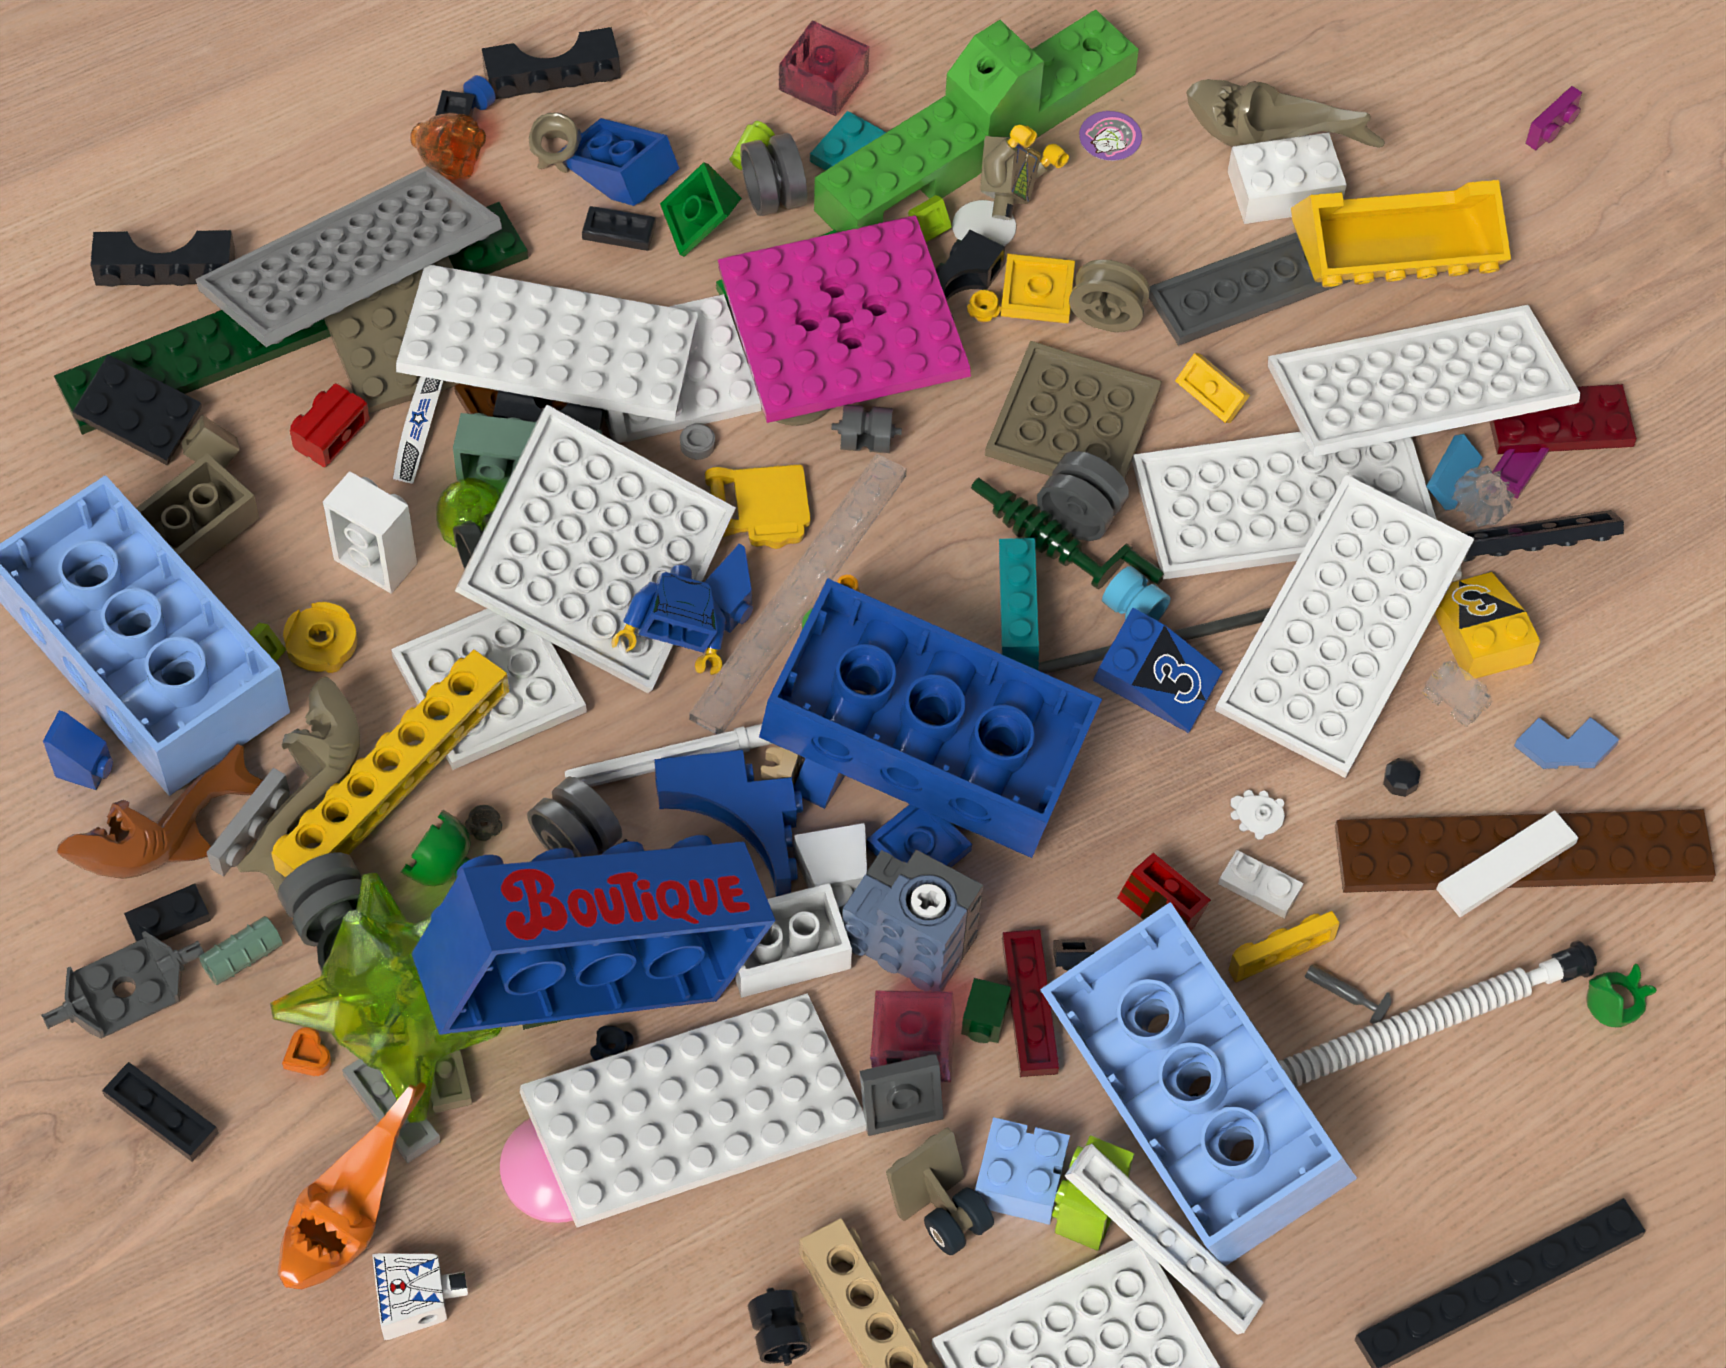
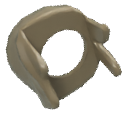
M555 112L541 115L533 123L529 134L530 151L538 157L539 169H545L549 165L555 164L560 171L567 173L568 168L563 161L570 159L576 153L581 141V130L577 128L573 120L562 113ZM543 137L547 139L561 138L568 141V144L561 152L549 153L542 148L541 141Z

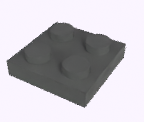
M936 1054L860 1071L863 1114L868 1136L944 1119L940 1064Z

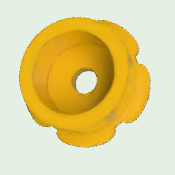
M989 290L975 292L969 300L970 304L967 305L968 314L980 322H989L1001 312L997 296Z

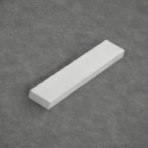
M1093 1144L1085 1146L1065 1174V1177L1237 1335L1244 1333L1264 1302Z

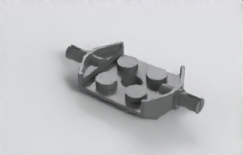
M144 931L142 932L143 939L74 972L71 966L68 967L65 1002L61 1006L41 1014L47 1029L70 1019L71 1023L76 1022L90 1034L102 1039L180 1002L182 971L185 970L184 964L199 958L204 953L200 943L197 940L195 943L178 951L176 949L172 950L171 947ZM130 982L136 986L134 993L125 998L116 996L114 992L120 983Z

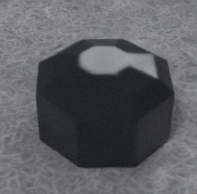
M1397 758L1387 764L1383 785L1391 794L1406 797L1417 790L1421 771L1413 761Z

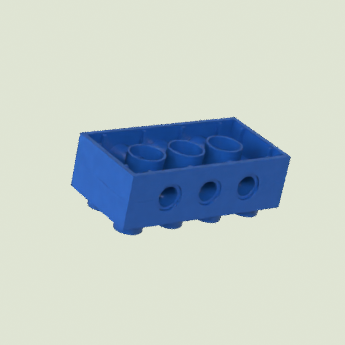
M827 578L769 696L759 738L1032 858L1102 698ZM854 690H860L865 692L866 694H861ZM922 720L931 721V722H933L935 725L926 723V722H924V721H922ZM991 750L999 751V752H1001L1003 755L996 754V753L992 752Z

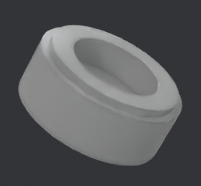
M703 424L687 426L680 435L682 453L688 458L695 460L707 458L715 449L714 432Z

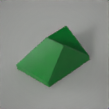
M705 162L660 203L679 255L684 257L725 220L742 199Z

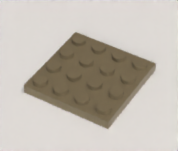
M448 256L432 264L453 269ZM423 270L403 278L399 283L391 284L373 293L369 298L361 299L345 307L339 313L331 314L324 318L353 393L366 401L369 414L411 401L421 376L396 372V362ZM443 380L440 391L454 387V385L459 383Z
M1030 341L987 443L985 456L1052 476L1053 470L1065 453L1072 451L1087 452L1112 465L1125 480L1133 460V454L1136 453L1160 392L1162 381Z

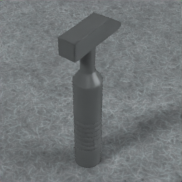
M1314 965L1309 967L1305 978L1317 983L1354 1005H1363L1374 1011L1370 1019L1372 1024L1381 1022L1391 1006L1389 992L1386 993L1381 1003L1377 1005L1366 999L1361 991Z

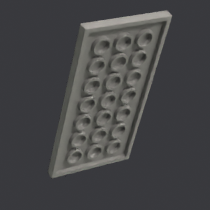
M425 166L197 278L196 282L202 294L264 346L268 347L271 344L281 342L285 337L301 329L311 327L315 322L331 314L341 312L345 307L361 299L369 298L373 293L391 284L399 283L403 278L423 270L425 267L449 255L458 253L461 249L476 241L486 239L490 234L502 229L500 218L433 168Z

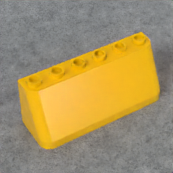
M1499 180L1468 182L1454 191L1344 200L1342 192L1308 196L1291 207L1292 222L1315 282H1322L1323 287L1342 285L1343 280H1354L1356 285L1374 282V278L1385 277L1386 282H1394L1406 279V275L1417 274V279H1427L1437 276V272L1447 271L1448 276H1460L1469 273L1470 269H1479L1480 274L1499 271V265L1511 260Z

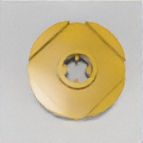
M329 602L312 603L311 608L305 609L302 612L298 609L288 618L283 630V638L289 660L309 671H326L328 673L339 671L343 667V663L348 661L353 655L357 646V632L349 613L341 606ZM319 631H325L328 639L323 642H315V639L311 637L315 633L318 636Z

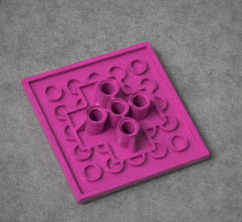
M916 215L861 227L858 230L851 229L717 259L718 269L767 423L971 377V367Z

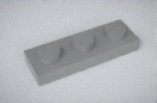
M273 768L210 847L207 855L213 871L225 876L231 867H236L241 862L247 846L254 838L258 839L262 828L266 825L269 818L289 798L290 791L286 774Z
M376 1049L342 1069L343 1076L378 1123L405 1091L402 1084ZM417 1105L401 1127L395 1143V1147L407 1163L440 1143L439 1134Z

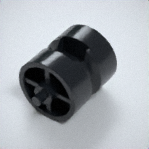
M768 1288L766 1290L767 1293L755 1297L747 1305L752 1328L759 1331L755 1336L759 1358L764 1363L775 1364L784 1362V1366H789L792 1364L791 1360L805 1355L811 1349L806 1325L799 1322L803 1318L799 1295L794 1290L775 1291L774 1288Z

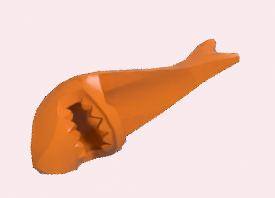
M420 1082L416 1087L412 1084L409 1085L372 1130L299 1194L280 1246L278 1276L284 1287L302 1290L321 1284L349 1265L366 1249L375 1230L393 1148L401 1127L426 1089L424 1083Z

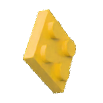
M1007 254L1000 316L1068 324L1070 315L1069 297L1073 286L1075 261Z

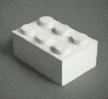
M1329 132L1233 146L1231 150L1228 175L1244 224L1292 217L1291 207L1310 195L1342 192L1344 199L1347 184Z
M349 471L323 501L333 558L336 562L392 594L417 565L408 504L396 494L390 495L378 488L371 479L367 477L361 478Z
M830 883L767 899L776 921L738 971L735 980L742 998L851 969L852 947Z

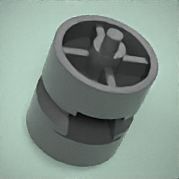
M844 405L842 420H839V423H832L831 430H838V434H841L840 450L860 451L865 446L870 452L889 454L890 439L894 438V435H901L902 428H895V424H892L893 408L873 407L869 412L863 406Z

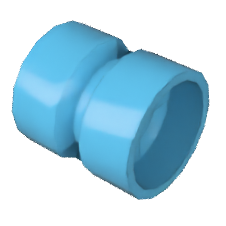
M1127 566L1109 583L1102 596V602L1115 613H1126L1125 620L1131 609L1135 608L1159 621L1167 610L1171 598L1155 584L1147 586L1148 579L1134 567Z

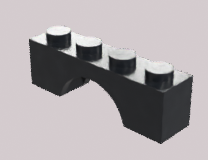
M612 27L579 32L574 46L566 53L553 58L530 56L522 52L515 43L481 48L485 78L494 89L495 99L620 79V60Z
M231 230L196 231L193 238L186 245L167 253H153L143 250L132 241L128 231L93 232L90 266L96 286H184L187 284H197V278L234 261L235 246Z
M969 230L962 240H956L946 263L941 262L936 268L946 301L956 293L964 290H987L1003 268L1005 246L972 230Z

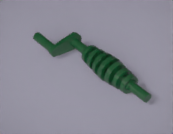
M979 477L971 486L973 491L993 504L992 513L998 519L1003 517V524L1008 528L1013 526L1012 532L1017 537L1035 538V550L1040 553L1047 550L1046 556L1053 560L1059 557L1058 562L1064 566L1074 563L1093 577L1091 585L1096 589L1102 588L1124 562L1134 567L1157 585L1164 578L1162 570L1135 552L1133 547L1127 543L1101 566L1082 552V542L1077 538L1071 541L1072 533L1067 528L1061 531L1062 524L1057 519L1052 520V514L1048 511L1043 510L1040 512V507L1035 504L1028 506V500L1022 497L1016 499V494L1009 490L1005 493H1000Z

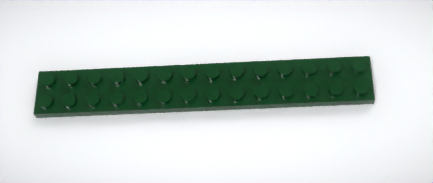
M500 202L489 205L486 208L500 218L502 229L490 234L484 240L468 245L454 255H449L448 257L453 269L488 275L528 259V250ZM220 310L107 355L122 361L183 394H187L331 337L323 318L315 322L311 327L301 329L285 337L281 342L266 347L223 310ZM107 355L54 375L56 384L72 416L74 408ZM74 418L82 435L96 430V428Z

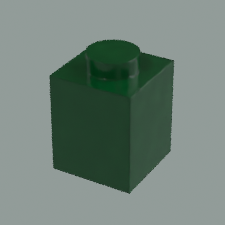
M974 978L963 1016L961 1034L968 1036L971 1040L978 1043H999L1009 1006L1011 987Z

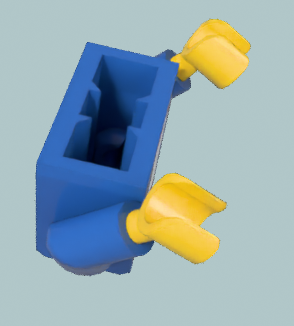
M676 565L671 568L670 573H661L657 582L647 583L635 594L623 620L626 623L624 629L615 634L611 641V645L614 648L619 641V637L625 636L629 640V646L625 651L627 653L636 645L637 640L634 631L638 628L639 635L702 653L706 650V654L698 657L695 661V670L697 673H703L706 668V660L708 659L711 663L710 675H713L722 668V660L716 654L717 649L722 647L726 619L717 602L713 599L711 587L707 583L692 579V570L688 566Z

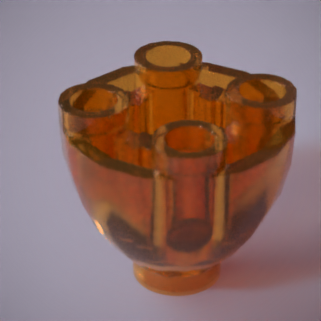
M447 112L416 124L411 131L410 140L412 146L417 149L421 160L431 170L441 174L446 179L457 180L461 178L466 180L473 174L480 149L486 141V134L483 129L479 128L478 123L471 116Z

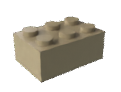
M208 453L136 508L192 571L260 519L255 495Z

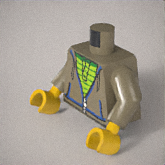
M1014 126L1010 133L1011 138L985 136L980 188L982 193L994 199L992 217L1011 220L1014 203L1028 204L1030 202L1034 182L1047 172L1046 167L1052 164L1056 168H1061L1069 160V155L1057 144L1046 146L1043 158L1040 159L1041 153L1030 147L1035 141L1037 133L1029 126Z

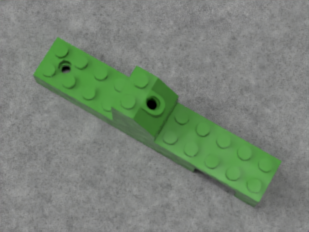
M1096 9L1033 49L1022 41L1006 24L998 20L974 35L948 71L944 97L815 177L814 211L838 233L883 223L884 211L919 189L929 199L935 195L944 198L982 173L985 136L1011 138L1012 128L1016 125H1024L1033 129L1037 133L1036 138H1038L1135 76L1139 49Z

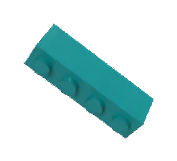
M1035 538L999 539L1001 654L1039 671Z

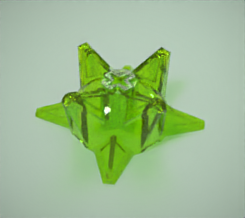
M368 873L362 875L357 910L348 911L343 918L330 956L323 966L321 976L271 1002L272 1017L275 1020L331 1033L339 1045L347 1048L351 1053L363 1060L367 1066L380 1070L396 1100H398L409 1085L412 1084L416 1087L420 1082L424 1083L426 1089L407 1117L409 1123L425 1121L427 1118L436 1062L447 1054L497 1037L502 1027L439 1035L411 954L431 922V916L418 923L408 922L377 873Z

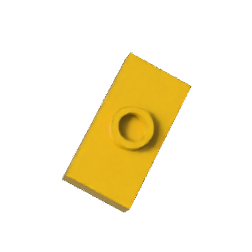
M1200 353L1193 354L1175 380V382L1224 423L1232 422L1250 396Z

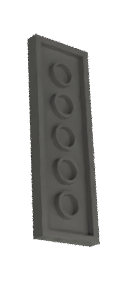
M1293 233L1150 286L1149 299L1179 346L1334 287H1323L1322 282H1315L1298 235ZM1343 280V284L1353 280Z

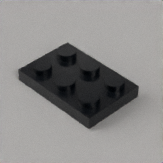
M107 355L72 413L74 418L168 465L200 412L202 404L122 361Z

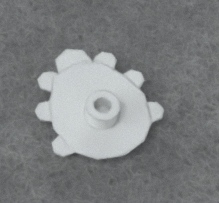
M1246 790L1244 791V797L1237 795L1231 799L1230 806L1236 810L1231 813V818L1233 820L1240 819L1242 822L1239 825L1240 831L1250 830L1255 833L1257 840H1262L1265 835L1276 832L1282 826L1285 817L1282 808L1284 801L1279 798L1277 800L1269 798L1266 791H1260L1259 795L1254 796L1252 791Z

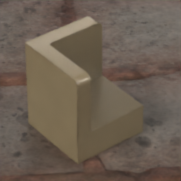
M204 415L199 418L182 440L184 455L196 462L208 453L224 469L239 451L237 437Z

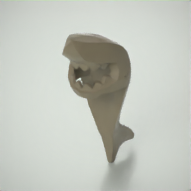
M1207 79L1192 84L1186 92L1189 107L1200 124L1212 136L1231 147L1308 136L1309 134L1321 131L1342 134L1377 148L1383 147L1385 144L1382 138L1367 127V123L1371 119L1370 114L1339 109L1309 99L1278 93L1274 87L1266 83L1252 81L1248 85L1240 86L1225 80Z
M328 677L320 678L313 685L309 694V712L305 718L306 723L312 725V732L310 733L307 729L300 730L297 728L291 733L285 734L282 742V748L289 749L295 761L309 778L279 807L262 828L257 841L237 865L240 872H261L267 875L277 895L279 886L286 877L275 870L271 854L275 843L281 836L289 835L297 827L303 814L311 808L315 809L324 800L328 789L333 784L340 783L350 773L360 749V732L355 713L345 696ZM336 817L332 822L344 821L346 817Z

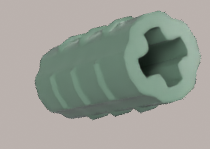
M264 916L251 925L247 924V927L238 933L231 934L228 939L220 944H215L213 948L200 955L199 960L215 985H219L228 978L235 977L236 973L246 967H251V964L262 957H267L270 952L282 946V939L272 922Z

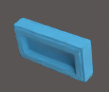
M1464 434L1453 437L1426 486L1445 510L1456 508L1483 458Z

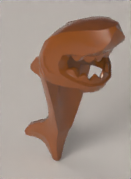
M236 744L221 761L199 776L172 803L157 823L129 808L130 802L120 800L112 803L110 812L107 815V824L110 827L109 835H107V831L104 828L101 829L99 827L94 828L88 833L72 834L58 844L57 853L67 861L96 875L120 879L142 876L156 870L166 862L195 861L208 857L207 851L211 846L199 833L195 822L197 815L213 798L226 794L251 796L263 779L248 772L244 763V748Z

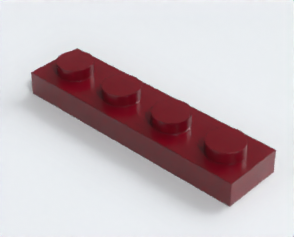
M1038 929L1003 932L1002 945L1007 983L1011 987L1010 1006L1020 1077L1056 1075L1059 1072V1063L1051 1006L1040 990L1048 985L1041 931Z

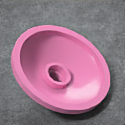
M529 1118L512 1132L502 1150L500 1175L504 1190L512 1203L528 1216L546 1222L560 1223L573 1221L531 1118Z

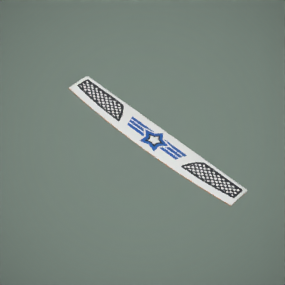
M420 377L399 444L393 476L394 480L409 484L414 482L443 380Z

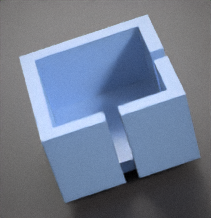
M993 1117L975 1192L984 1200L990 1211L1050 1225L1055 1204L1054 1200L1063 1171L1070 1135L1035 1127L1034 1134L1026 1133L1028 1125Z

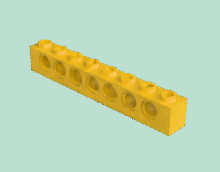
M475 649L465 658H459L452 666L450 673L441 682L434 683L427 691L425 698L416 707L409 708L402 716L400 723L391 732L384 733L377 741L375 748L365 758L361 757L352 766L350 773L340 783H335L328 789L324 800L315 809L307 810L301 817L299 825L289 835L285 834L277 840L271 852L275 870L284 877H287L300 865L321 855L337 852L349 855L509 693L507 673ZM462 691H470V692H471V693H469V694H467V695H459V694H458L459 692H462ZM436 716H446V718L442 720L433 719ZM412 741H421L418 745H408ZM387 766L397 767L391 771L382 770ZM363 791L372 792L371 794L364 797L357 796L360 792ZM336 817H346L344 821L332 822ZM310 843H320L316 848H306Z

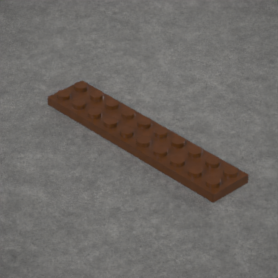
M1704 809L1558 813L1577 835V843L1507 888L1713 882L1716 873ZM1548 814L1337 820L1335 833L1343 893L1436 890L1440 882Z

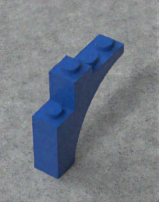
M743 750L654 759L659 809H679L696 812L718 820L734 829L754 847L764 861L773 881L776 897L791 893V881L798 880L796 859L788 858L787 848L793 847L791 828H796L797 813H803L801 791H794L792 777L754 781L752 763L745 764Z

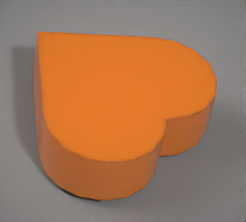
M303 1027L294 1032L282 1065L283 1069L310 1076H320L330 1069L332 1060L329 1050L322 1045L321 1037L317 1030L311 1027Z

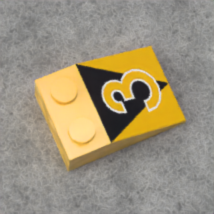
M1492 572L1450 584L1435 612V616L1465 681L1533 663L1540 639L1527 612Z

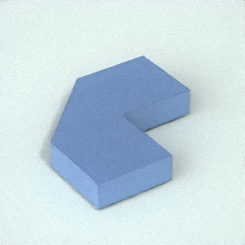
M1591 717L1569 739H1566L1545 721L1538 718L1516 740L1514 747L1543 769H1558V766L1595 768L1617 746L1619 739Z

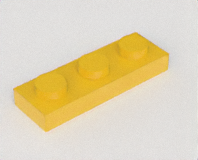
M1333 911L1321 916L1316 913L1306 917L1296 927L1289 930L1280 928L1272 932L1266 940L1259 943H1245L1232 954L1228 971L1235 983L1299 956L1335 940L1340 922Z

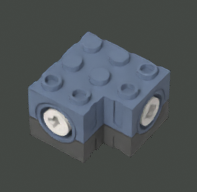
M881 850L843 907L842 920L852 947V953L859 956L866 955L877 961L887 972L893 974L898 972L911 979V982L917 988L923 991L931 990L940 995L977 938L978 930L976 929L979 926L980 913L978 912L981 909L982 896L980 894L983 891V884L918 850H915L908 863L902 862Z

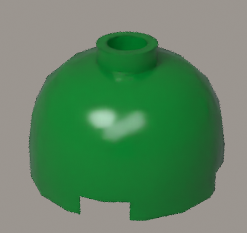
M444 809L438 815V818L443 821L438 828L432 824L412 853L411 858L416 860L413 867L405 864L401 870V873L425 886L435 887L445 884L453 875L457 877L456 873L461 865L471 860L466 857L471 846L470 834L456 817Z

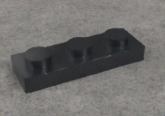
M130 1062L102 1090L104 1097L191 1162L197 1158L218 1134L215 1125Z

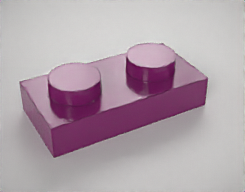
M1573 86L1566 90L1531 123L1525 144L1536 151L1545 142H1552L1558 135L1560 128L1565 123L1571 124L1579 115L1581 108L1578 106L1582 92Z

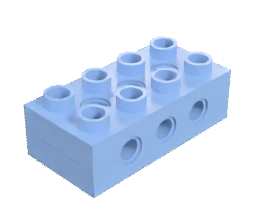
M106 475L0 543V603L169 796L221 761L236 744L244 745L290 713L279 665Z
M1171 902L1040 989L1206 1248L1224 1266H1227L1357 1179ZM1161 1014H1169L1167 1026L1162 1031L1157 1033L1147 1032L1153 1018ZM1203 1076L1211 1077L1210 1087L1205 1094L1200 1096L1188 1095L1189 1088L1196 1079ZM1253 1140L1254 1148L1252 1154L1247 1159L1242 1161L1230 1160L1231 1151L1238 1142Z

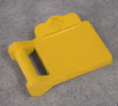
M802 465L736 470L712 467L705 471V483L710 486L711 494L725 502L724 485L734 482L739 520L730 519L723 537L740 532H748L751 545L756 547L768 546L773 549H780L787 544H796L803 540L804 527L810 525V513Z

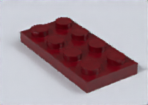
M1623 384L1577 387L1580 391L1579 403L1489 421L1497 455L1504 454L1509 449H1515L1514 453L1539 452L1541 448L1547 447L1549 448L1548 452L1634 447L1637 438Z

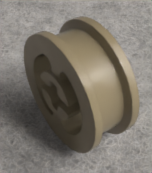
M1094 260L1084 264L1079 269L1076 276V286L1072 289L1069 297V304L1074 314L1086 324L1110 332H1125L1136 328L1141 323L1144 314L1143 306L1147 303L1150 296V286L1142 274L1126 264L1113 260Z

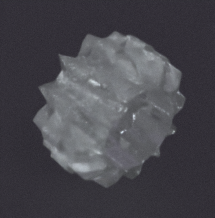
M1488 465L1480 469L1475 467L1469 469L1464 473V476L1456 481L1454 487L1457 491L1454 492L1452 499L1460 504L1456 512L1463 511L1466 514L1465 522L1475 520L1478 528L1487 524L1490 526L1495 525L1513 508L1510 502L1515 494L1507 490L1511 481L1503 482L1500 478L1501 471L1492 474Z

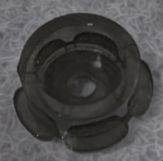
M479 805L470 811L465 827L470 835H474L475 839L487 841L491 839V836H496L500 833L502 822L499 820L500 814L493 807ZM482 822L488 823L485 827L481 826L480 824Z

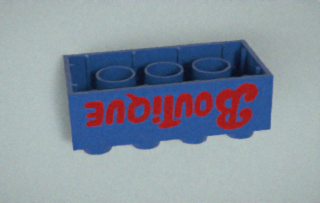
M696 835L680 840L669 849L645 851L641 843L630 841L617 844L607 849L601 855L575 857L573 851L568 848H556L539 854L531 862L504 864L502 858L497 855H482L465 862L457 870V878L443 902L432 912L431 922L411 954L438 1033L442 1035L716 1002L776 920L745 842L712 844L708 836Z

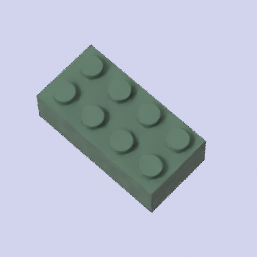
M461 413L453 444L458 488L503 493L537 422L523 421L519 418L490 417L482 413ZM594 430L602 434V430Z

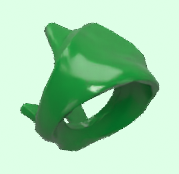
M1638 964L1633 965L1628 976L1619 972H1606L1589 980L1586 997L1587 1006L1594 1018L1608 1027L1621 1028L1634 1023L1644 1014L1646 1010L1645 998L1656 993L1657 990L1652 985H1640L1641 971ZM1611 985H1622L1632 993L1634 1004L1631 1008L1623 1009L1624 999Z

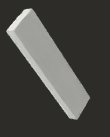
M1554 810L1440 882L1436 890L1456 914L1462 917L1575 845L1578 837Z

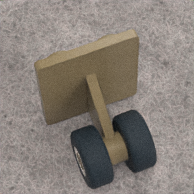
M948 1127L938 1134L930 1136L920 1147L906 1157L898 1159L886 1171L897 1214L903 1221H906L929 1203L936 1207V1209L925 1216L924 1223L933 1241L947 1255H954L965 1247L966 1239L963 1233L968 1229L976 1235H982L994 1225L990 1209L973 1189L969 1187L962 1189L953 1196L952 1201L946 1193L947 1190L964 1178L954 1133Z

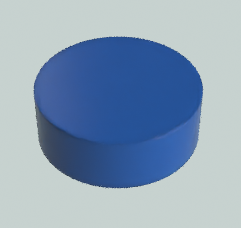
M475 75L464 83V93L475 94V107L477 109L485 110L495 102L494 89L485 78Z

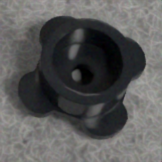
M614 1026L600 1027L597 1030L596 1045L590 1049L592 1059L597 1061L627 1051L628 1047L634 1042L633 1035ZM613 1043L616 1046L614 1049H610L608 1047L609 1044Z

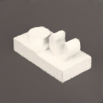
M1236 850L1222 873L1218 884L1285 919L1302 891L1304 883Z

